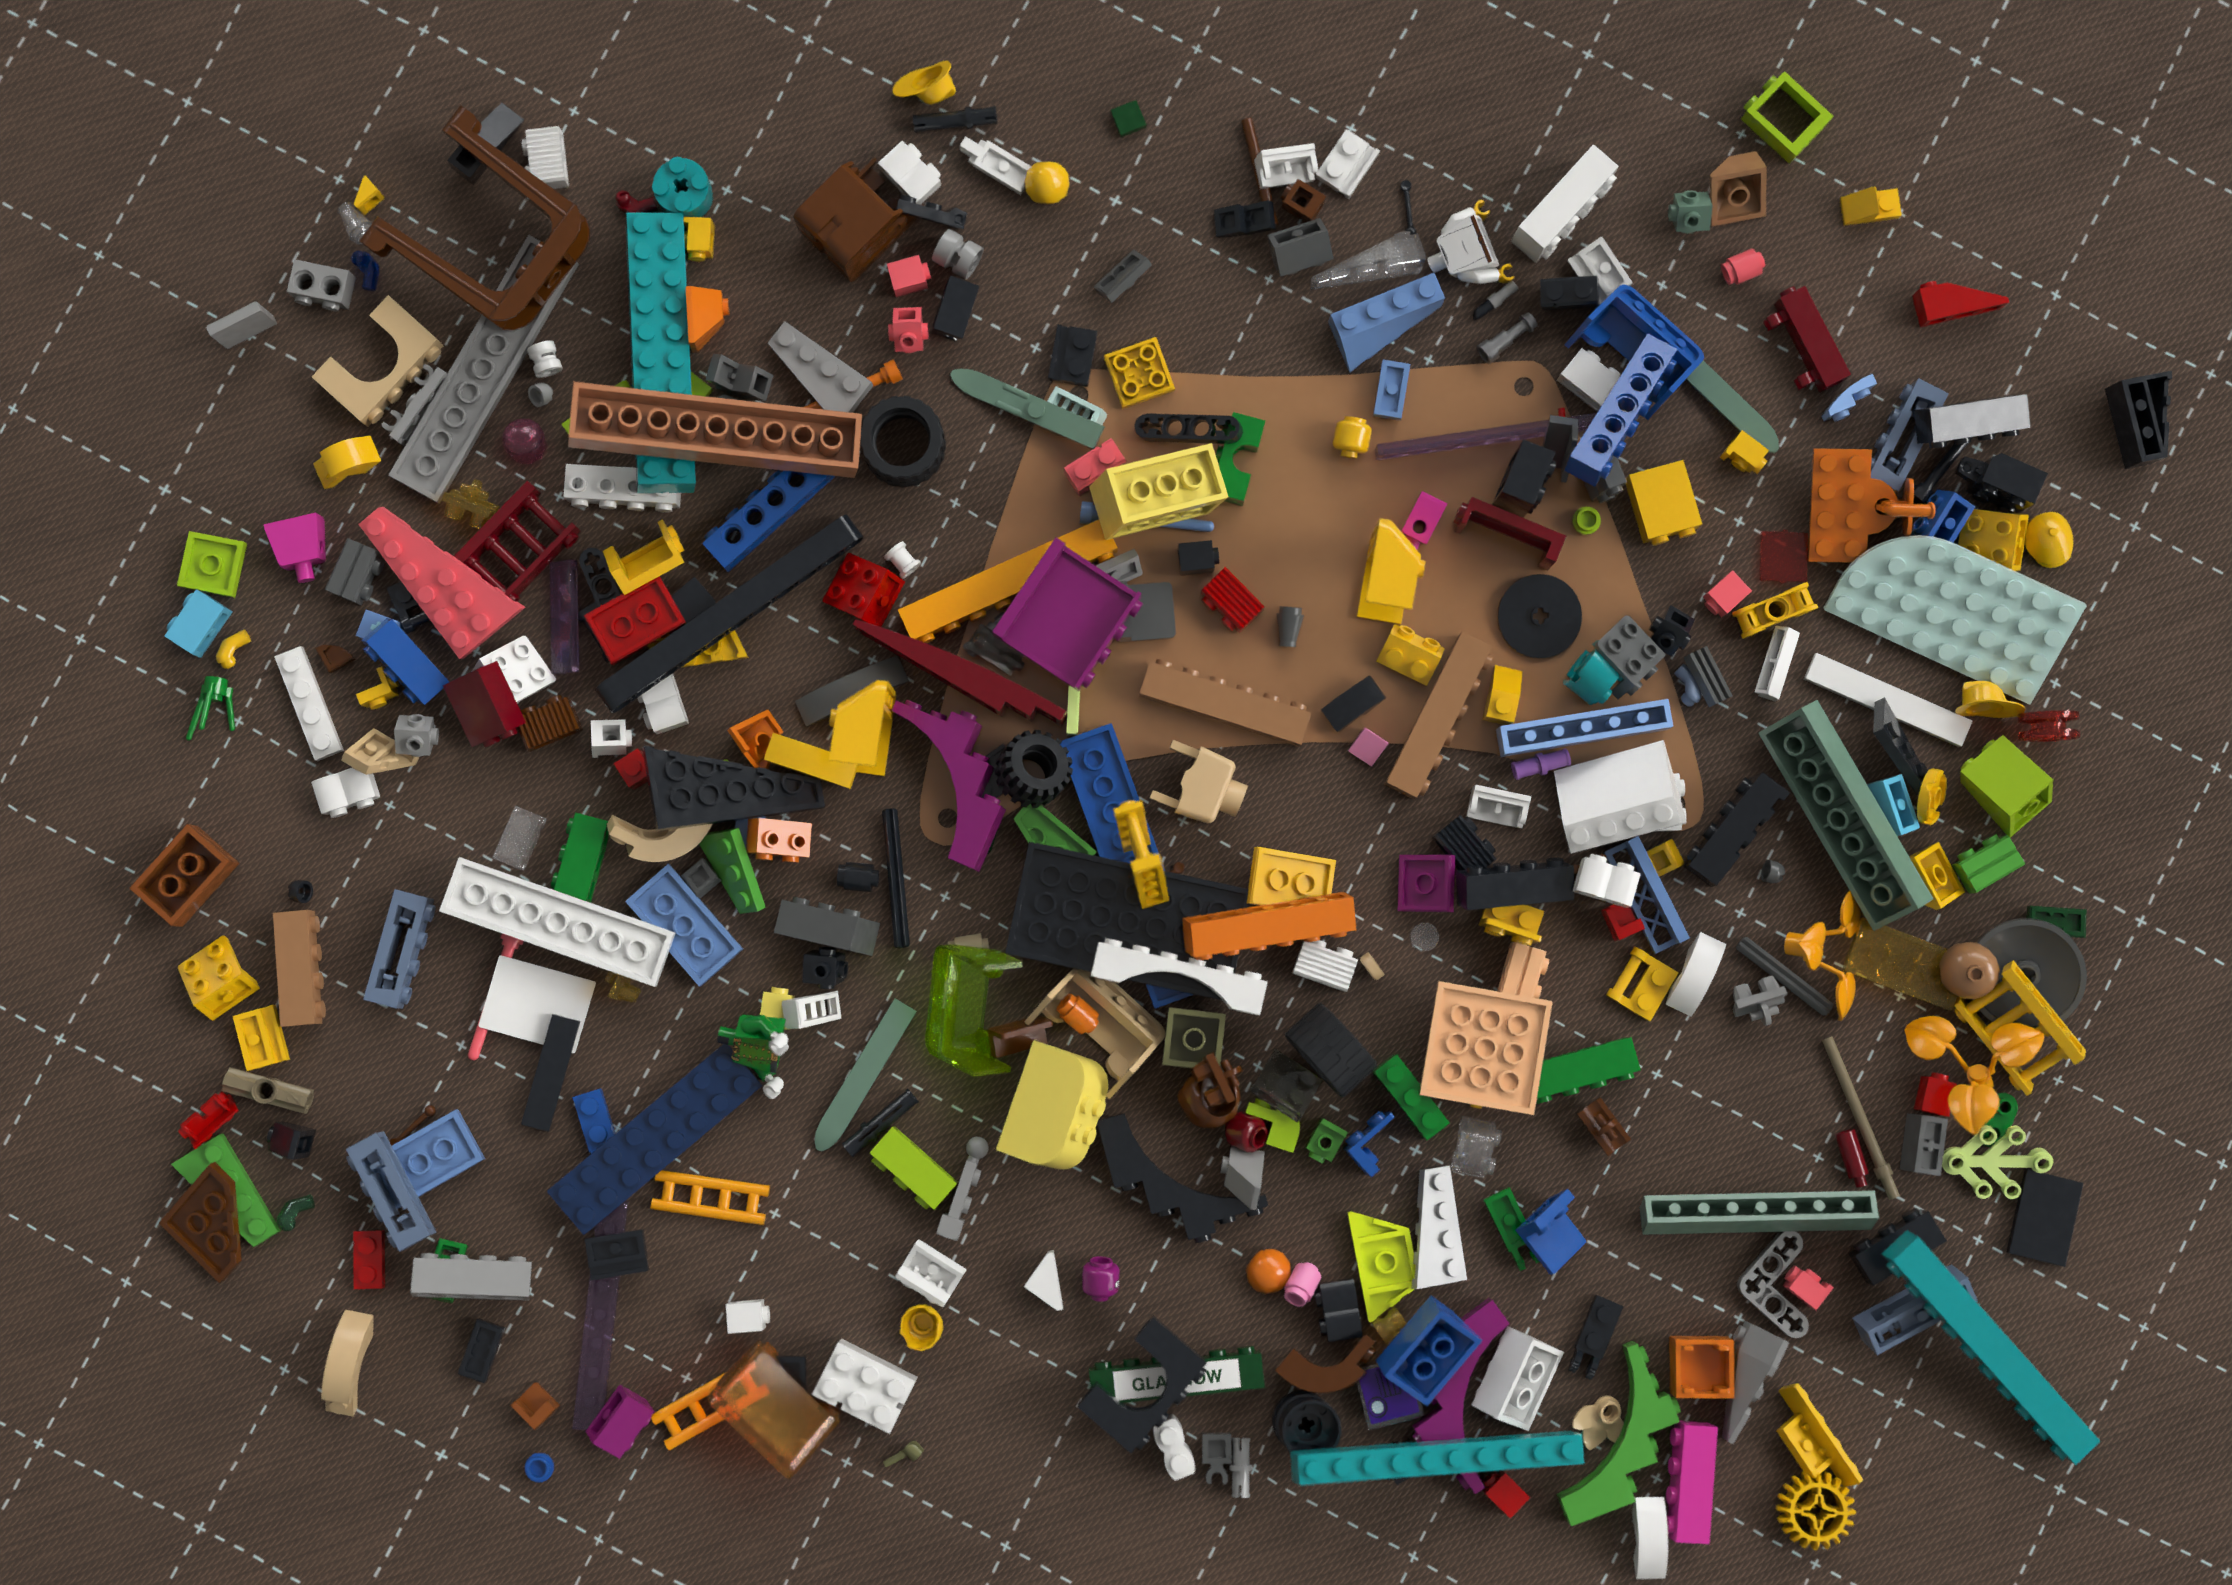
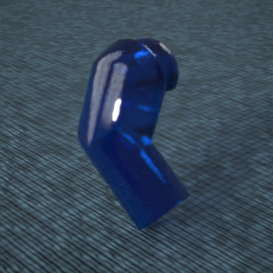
M359 250L355 251L351 256V261L364 274L362 289L376 291L380 270L379 264L369 253Z

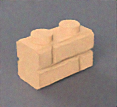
M1511 942L1497 992L1539 999L1542 986L1537 984L1540 974L1545 975L1549 965V959L1545 958L1547 951Z

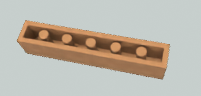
M1463 631L1459 634L1384 785L1413 800L1419 794L1424 796L1431 782L1427 779L1431 769L1436 771L1443 759V756L1439 754L1443 745L1449 746L1456 731L1452 727L1456 719L1461 721L1468 709V705L1464 704L1468 695L1474 696L1481 681L1477 677L1481 669L1486 671L1492 661L1493 655L1489 653L1493 646Z
M1156 659V663L1149 661L1139 697L1301 747L1312 712L1306 711L1307 706L1297 702H1291L1290 705L1279 702V697L1264 693L1263 697L1252 694V688L1243 685H1237L1236 688L1225 685L1226 680L1210 676L1209 680L1198 677L1199 672L1193 669L1183 668V671L1172 668V663L1161 659Z

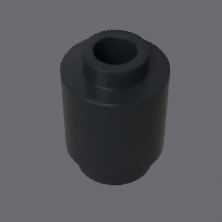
M846 862V865L839 864L837 872L838 887H844V890L872 892L873 887H878L879 870H875L874 864Z

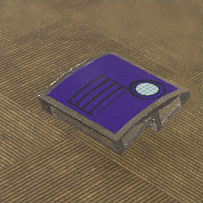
M1378 1364L1362 1367L1367 1374L1356 1385L1369 1431L1424 1417L1421 1402L1384 1377Z

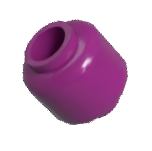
M1097 1256L1091 1258L1090 1262L1086 1263L1082 1269V1289L1084 1293L1092 1296V1300L1100 1302L1107 1301L1110 1296L1115 1295L1119 1290L1120 1270L1118 1265L1113 1263V1260L1109 1257Z

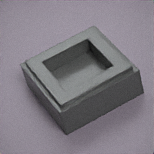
M701 858L681 875L698 898H702L722 881L704 858Z

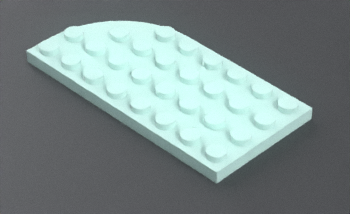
M1919 535L1887 540L1858 556L1839 578L1824 606V610L1977 681H1990L2001 688L2003 693L2030 705L2087 605L1953 542L1937 537Z

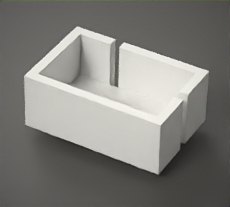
M840 1339L812 1395L833 1406L840 1402L843 1404L841 1410L890 1434L918 1377Z

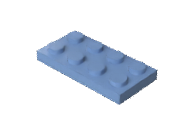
M667 864L625 901L642 921L676 933L669 952L699 987L705 984L743 950L742 946L701 899L694 894L670 864Z
M458 1109L392 1145L418 1197L485 1160L483 1153ZM383 1165L378 1169H373L374 1173H379L396 1208L402 1207L382 1169L386 1166Z

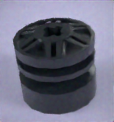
M1306 1390L1292 1391L1283 1396L1274 1408L1272 1415L1273 1431L1289 1452L1336 1448L1342 1433L1341 1421L1336 1411L1316 1393ZM1306 1417L1307 1420L1304 1421L1305 1426L1301 1427V1418Z

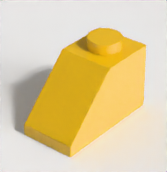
M1494 665L1482 720L1502 725L1514 723L1521 693L1522 671Z

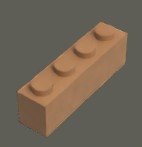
M312 910L273 913L280 1027L323 1024L322 1018L325 1017L326 1007L324 1001H321L320 989H323L324 979L323 974L319 972L318 961L322 959V950L320 944H317L316 935L320 931L319 917L315 916V911Z

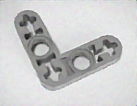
M1795 1231L1779 1232L1742 1273L1737 1281V1288L1745 1299L1784 1334L1792 1338H1800L1808 1331V1319L1771 1286L1803 1248L1802 1237ZM1784 1237H1794L1792 1243L1795 1247L1793 1249L1787 1247L1781 1253L1786 1255L1784 1260L1779 1254L1772 1251L1774 1248L1781 1250L1785 1246ZM1768 1256L1775 1257L1778 1263L1776 1270L1773 1272H1766L1763 1269V1261ZM1756 1268L1760 1274L1768 1277L1766 1281L1762 1278L1757 1280L1755 1283L1757 1290L1755 1292L1751 1290L1745 1291L1748 1287L1745 1284L1746 1280L1754 1281L1758 1274L1754 1273ZM1770 1297H1776L1780 1301V1308L1775 1313H1769L1765 1307V1303ZM1786 1312L1790 1318L1794 1320L1800 1319L1798 1322L1800 1329L1798 1331L1795 1329L1789 1331L1790 1323L1784 1318H1781L1780 1322L1777 1319Z

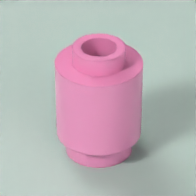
M1308 1262L1295 1265L1284 1287V1297L1292 1305L1302 1307L1310 1302L1321 1280V1274L1315 1265Z

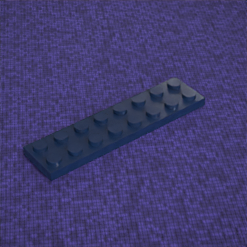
M721 1045L547 1190L548 1194L583 1235L762 1087V1084L747 1066L735 1063L732 1060L733 1050L729 1045Z

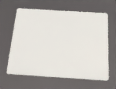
M500 955L478 1026L544 1045L552 1014L581 1021L572 1053H575L596 982Z

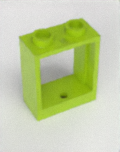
M1784 71L1778 78L1773 75L1762 87L1765 92L1759 98L1754 95L1743 108L1746 112L1741 120L1790 164L1833 118V115ZM1779 88L1815 119L1793 143L1758 112L1763 104Z

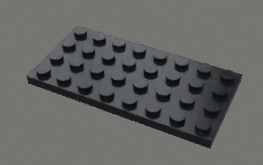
M1029 842L1005 954L1091 972L1098 942L1104 943L1105 938L1121 941V947L1132 950L1133 945L1150 948L1149 954L1160 956L1161 951L1178 955V961L1188 963L1189 958L1195 959V957L1185 952L1182 918L1249 907V903H1247L1249 889L1164 871L1169 901L1142 909L1131 863ZM1212 954L1211 959L1202 961H1206L1205 967L1216 969L1217 964L1232 967L1235 974L1239 954ZM1150 972L1126 979L1222 1001L1209 987L1181 974Z

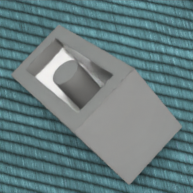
M1231 1146L1229 1157L1223 1156L1220 1173L1225 1174L1224 1186L1247 1207L1256 1210L1261 1190L1265 1152L1257 1150L1249 1153Z

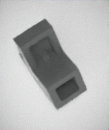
M714 353L706 376V381L716 385V389L750 400L765 402L773 379L772 374L757 366L739 364L721 354Z

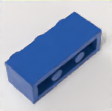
M386 618L361 640L366 645L363 649L364 652L374 662L379 659L386 667L383 670L385 675L392 682L395 683L398 680L405 689L402 692L413 704L418 702L425 705L444 688L443 685L449 683L447 678L393 619Z

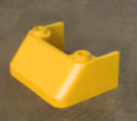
M1379 518L1372 531L1357 617L1401 625L1404 608L1412 610L1417 577H1423L1425 561L1420 560L1421 554L1391 520Z
M876 680L839 703L837 709L831 710L829 725L833 726L834 729L829 756L830 761L859 764L856 773L885 776L894 716L892 709L896 702V691L889 681Z

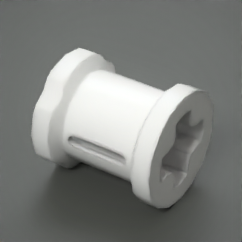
M903 541L891 548L884 556L886 561L890 560L899 570L901 579L912 574L921 565V562L915 560L906 550V544Z

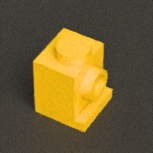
M683 217L684 225L688 230L684 231L685 248H687L689 253L688 259L702 262L705 261V258H713L715 225L712 219Z
M1742 430L1732 440L1720 458L1725 460L1729 457L1732 460V465L1738 470L1749 473L1753 471L1758 474L1767 463L1764 457L1769 450Z

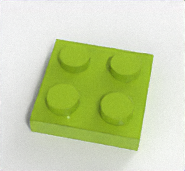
M189 531L177 586L235 598L247 543Z

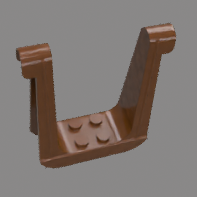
M459 106L442 129V132L551 219L552 231L546 242L541 241L536 245L532 252L534 258L528 265L523 264L515 275L517 281L509 289L503 291H493L486 288L378 216L359 242L380 257H386L392 249L502 330L515 331L526 327L537 316L583 254L590 241V227L586 217L579 212L577 205L480 137L478 134L482 129L481 123L474 114Z

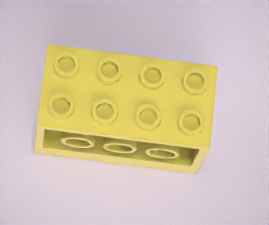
M1212 443L1108 468L1089 486L1105 540L1207 515L1228 498Z

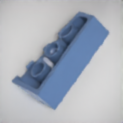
M1435 273L1330 315L1328 323L1349 373L1442 306L1445 296Z

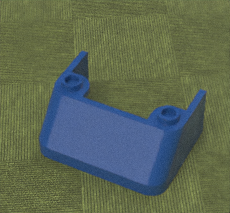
M1620 285L1586 318L1565 343V346L1569 349L1580 337L1587 344L1595 347H1602L1608 342L1629 362L1647 333L1677 348L1673 359L1677 361L1675 369L1670 377L1667 375L1663 377L1662 381L1665 383L1657 397L1652 395L1650 398L1655 405L1645 415V418L1649 420L1704 359V354L1698 345L1634 288L1628 285Z

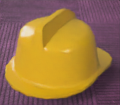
M942 61L933 66L906 74L895 83L893 94L897 97L916 95L928 105L941 102L953 96L956 88L949 75L951 63L949 61Z
M1973 681L1963 684L1962 705L1956 708L1955 713L1961 716L2010 718L2023 714L2025 707L2017 702L2006 701L2002 689L1990 681Z

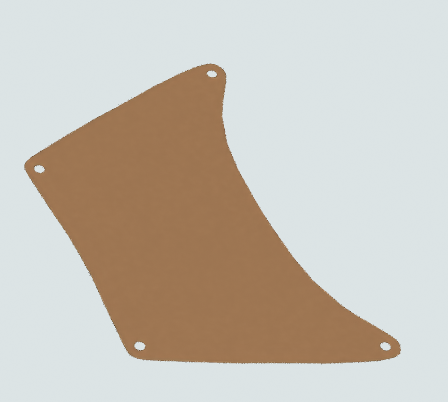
M1535 361L1493 362L1491 364L1481 363L1410 369L1401 421L1373 416L1380 372L1354 375L1266 377L1169 372L1175 391L1122 409L1109 371L1091 369L1089 385L1084 387L1088 391L1087 402L1103 409L1107 414V418L1103 423L1105 428L1096 447H1101L1102 443L1112 438L1124 456L1126 464L1210 444L1144 441L1137 435L1134 426L1138 417L1143 414L1232 416L1233 412L1266 421L1257 453L1243 450L1236 453L1233 457L1234 466L1238 470L1251 474L1243 506L1223 501L1211 513L1192 518L1213 522V531L1203 532L1156 527L1113 538L1118 547V552L1114 554V557L1132 549H1135L1139 556L1143 574L1128 581L1127 585L1169 582L1172 585L1176 634L1173 638L1131 642H1120V640L1114 639L1108 647L1111 650L1109 657L1103 665L1098 662L1092 671L1096 675L1086 689L1082 686L1080 689L1078 735L1112 723L1125 761L1175 753L1176 751L1169 749L1172 740L1195 749H1199L1201 746L1204 748L1284 743L1139 697L1149 661L1156 663V659H1161L1172 663V668L1183 671V668L1193 669L1199 672L1198 677L1208 680L1210 676L1226 680L1225 685L1236 688L1237 685H1243L1252 688V694L1263 697L1264 693L1279 697V702L1290 705L1291 702H1297L1307 706L1306 711L1312 712L1302 743H1353L1361 730L1367 728L1387 741L1388 744H1405L1459 634L1463 631L1493 646L1489 653L1493 655V658L1486 671L1481 669L1477 677L1481 681L1474 696L1468 695L1464 703L1468 705V709L1461 721L1456 719L1452 727L1456 731L1449 746L1444 744L1443 747L1500 755L1496 729L1504 725L1482 720L1494 665L1522 671L1520 699L1513 724L1669 699L1673 727L1668 730L1505 757L1521 761L1533 758L1537 753L1544 755L1566 748L1571 758V766L1664 740L1673 774L1679 773L1680 779H1683L1685 782V795L1682 797L1685 800L1687 823L1682 825V830L1679 831L1693 827L1700 821L1704 811L1702 780L1693 744L1665 659L1663 658L1655 665L1658 671L1648 680L1644 678L1640 680L1643 685L1633 695L1630 696L1628 693H1625L1617 700L1611 694L1603 704L1598 702L1589 705L1563 684L1564 680L1571 679L1567 676V673L1585 650L1591 653L1595 649L1591 644L1600 640L1624 616H1630L1649 637L1652 634L1649 631L1651 626L1649 616L1606 502L1599 504L1598 500L1591 502L1583 480L1569 473L1567 482H1561V469H1554L1551 478H1548V481L1543 485L1546 491L1540 504L1537 505L1532 514L1527 513L1524 517L1527 520L1567 536L1556 563L1548 571L1537 567L1543 554L1542 550L1469 520L1460 534L1455 532L1457 524L1453 523L1462 502L1467 504L1471 497H1474L1492 505L1510 459L1523 439L1542 446L1550 415L1559 416L1558 408H1565L1566 417L1571 418L1555 380L1541 364ZM1526 377L1532 381L1533 391L1528 396H1520L1516 393L1514 385L1519 378ZM1053 381L1044 400L1048 401L1055 386L1070 393L1071 389L1078 385ZM1064 397L1061 398L1057 406L1062 407L1065 401ZM1073 402L1068 409V411L1070 412L1072 411L1075 405ZM1082 408V410L1080 411V413H1079L1080 416L1083 415V413H1084V411H1085L1084 408ZM1345 416L1366 419V424L1372 428L1369 449L1366 453L1358 454L1357 459L1340 456L1341 451L1333 447L1336 424L1344 420ZM1150 422L1148 426L1143 427L1146 433H1148L1149 429H1158L1162 432L1161 427H1155ZM1181 422L1171 423L1168 429L1170 435L1180 433L1182 429ZM1202 422L1196 426L1195 433L1197 436H1203L1208 432V423ZM1215 423L1216 430H1223V429H1219V428L1217 427L1216 423ZM1036 424L1034 425L997 528L984 571L1050 542L1056 537H1061L1087 525L1080 524L1082 501L1093 502V505H1095L1091 492L1089 490L1079 497L1064 474V467L1093 449ZM1212 444L1215 455L1218 445L1224 447V444ZM1422 491L1447 503L1427 545L1420 543L1417 549L1421 554L1420 560L1425 561L1424 573L1422 578L1417 577L1412 610L1404 608L1401 625L1414 630L1416 635L1436 640L1444 648L1442 658L1427 686L1376 662L1394 624L1357 617L1372 531L1379 518L1391 520L1401 531ZM1588 506L1598 511L1601 518L1599 528L1590 535L1578 533L1572 524L1574 513L1581 507ZM1417 521L1413 530L1421 534L1425 524ZM1212 540L1213 548L1218 547L1219 564L1215 565L1214 572L1181 576L1178 543ZM1224 567L1265 606L1264 610L1241 633L1236 629L1231 632L1221 622L1223 616L1216 609L1213 612L1210 611L1201 601L1203 598L1201 595L1202 588ZM1546 574L1561 579L1573 589L1581 605L1582 623L1576 639L1565 651L1552 657L1531 658L1516 652L1504 640L1498 626L1497 614L1502 596L1513 583L1529 575ZM1280 606L1302 608L1304 618L1296 647L1279 646L1280 639L1276 613H1279ZM996 607L986 611L987 616L975 622H971L969 619L957 656L1019 684L1067 712L1069 685L998 638L986 648L982 647L981 652L975 657H971L964 650L963 645L968 640H974L975 634L990 621L992 623L996 621L994 618L1001 612L1005 613L1008 607L997 611ZM1538 608L1537 613L1533 614V619H1537L1539 624H1542V621L1547 618V614L1542 613L1540 608ZM1371 675L1386 696V699L1367 714L1361 715L1341 732H1336L1321 709L1349 688ZM1616 680L1610 689L1612 690L1619 682ZM947 686L940 711L941 714L947 716L946 721L951 711L960 714L961 710L977 716L975 721L982 725L970 756H972L973 752L986 756L1002 744L1007 746L1016 735H1021L1027 730L1031 734L1034 730H1041L1042 735L1048 732L1052 734L1051 738L1054 740L1058 738L1062 741L1074 737L1067 736L1066 734L1067 719L1061 727L1037 713L1031 722L1007 708L1003 717H1000L957 690ZM932 742L920 799V826L924 836L929 840L943 846L952 845L956 824L953 827L945 828L939 823L938 816L942 810L947 808L957 813L956 791L950 770L941 752ZM1028 759L1022 760L1025 770L1031 776L1045 779L1042 768L1036 762ZM1567 766L1561 767V768H1557V769H1554V770H1550V771L1554 772L1555 770H1559V769H1562V768H1566ZM1003 794L997 798L1001 800L999 805L1006 809L1003 817L1021 806L1019 801L1016 803L1010 801L1012 797L1009 794L1006 796Z

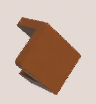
M538 1382L533 1383L520 1398L511 1404V1407L534 1430L541 1426L560 1406Z

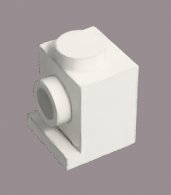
M591 720L592 758H598V755H627L626 747H632V730H626L625 720Z

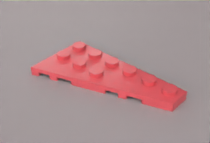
M378 507L358 524L459 659H464L526 608L519 602H515L506 596L505 592L498 587H494L482 579L481 575L450 553L434 545L433 541L421 536L409 524L386 508Z

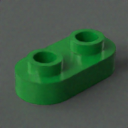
M1997 1093L1999 1098L1997 1112L1984 1124L1991 1126L1997 1131V1139L1993 1144L2006 1134V1130L2012 1126L2018 1111L2016 1099L2008 1093ZM2002 1102H2006L2008 1106L2005 1112L2000 1110ZM1989 1131L1983 1134L1984 1139L1990 1137ZM1983 1144V1146L1991 1147L1993 1144H1990V1145Z

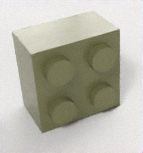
M1169 1007L1162 1065L1193 1068L1202 1061L1203 1057L1214 1053L1220 1066L1226 1014Z

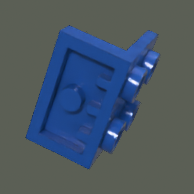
M1376 1112L1367 1120L1366 1123L1369 1126L1363 1132L1356 1130L1345 1140L1348 1144L1344 1148L1346 1153L1370 1177L1380 1170L1375 1165L1379 1160L1368 1148L1364 1147L1361 1149V1147L1395 1117L1391 1112Z
M1568 1189L1549 1197L1516 1229V1232L1550 1275L1555 1274L1586 1243V1239L1565 1214L1569 1210L1567 1205L1575 1198Z

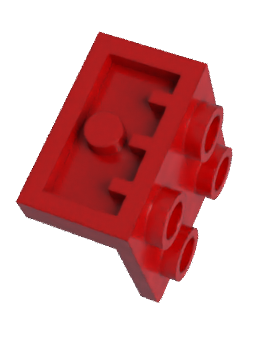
M847 553L823 598V602L863 622L882 627L905 581L882 566Z

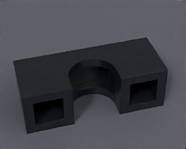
M1914 1208L1902 1215L1903 1220L1896 1225H1893V1223L1887 1224L1877 1231L1879 1233L1878 1236L1871 1240L1865 1238L1853 1246L1855 1250L1848 1254L1867 1284L1874 1286L1893 1274L1886 1267L1889 1262L1882 1253L1906 1230L1918 1236L1930 1250L1947 1241L1929 1211Z

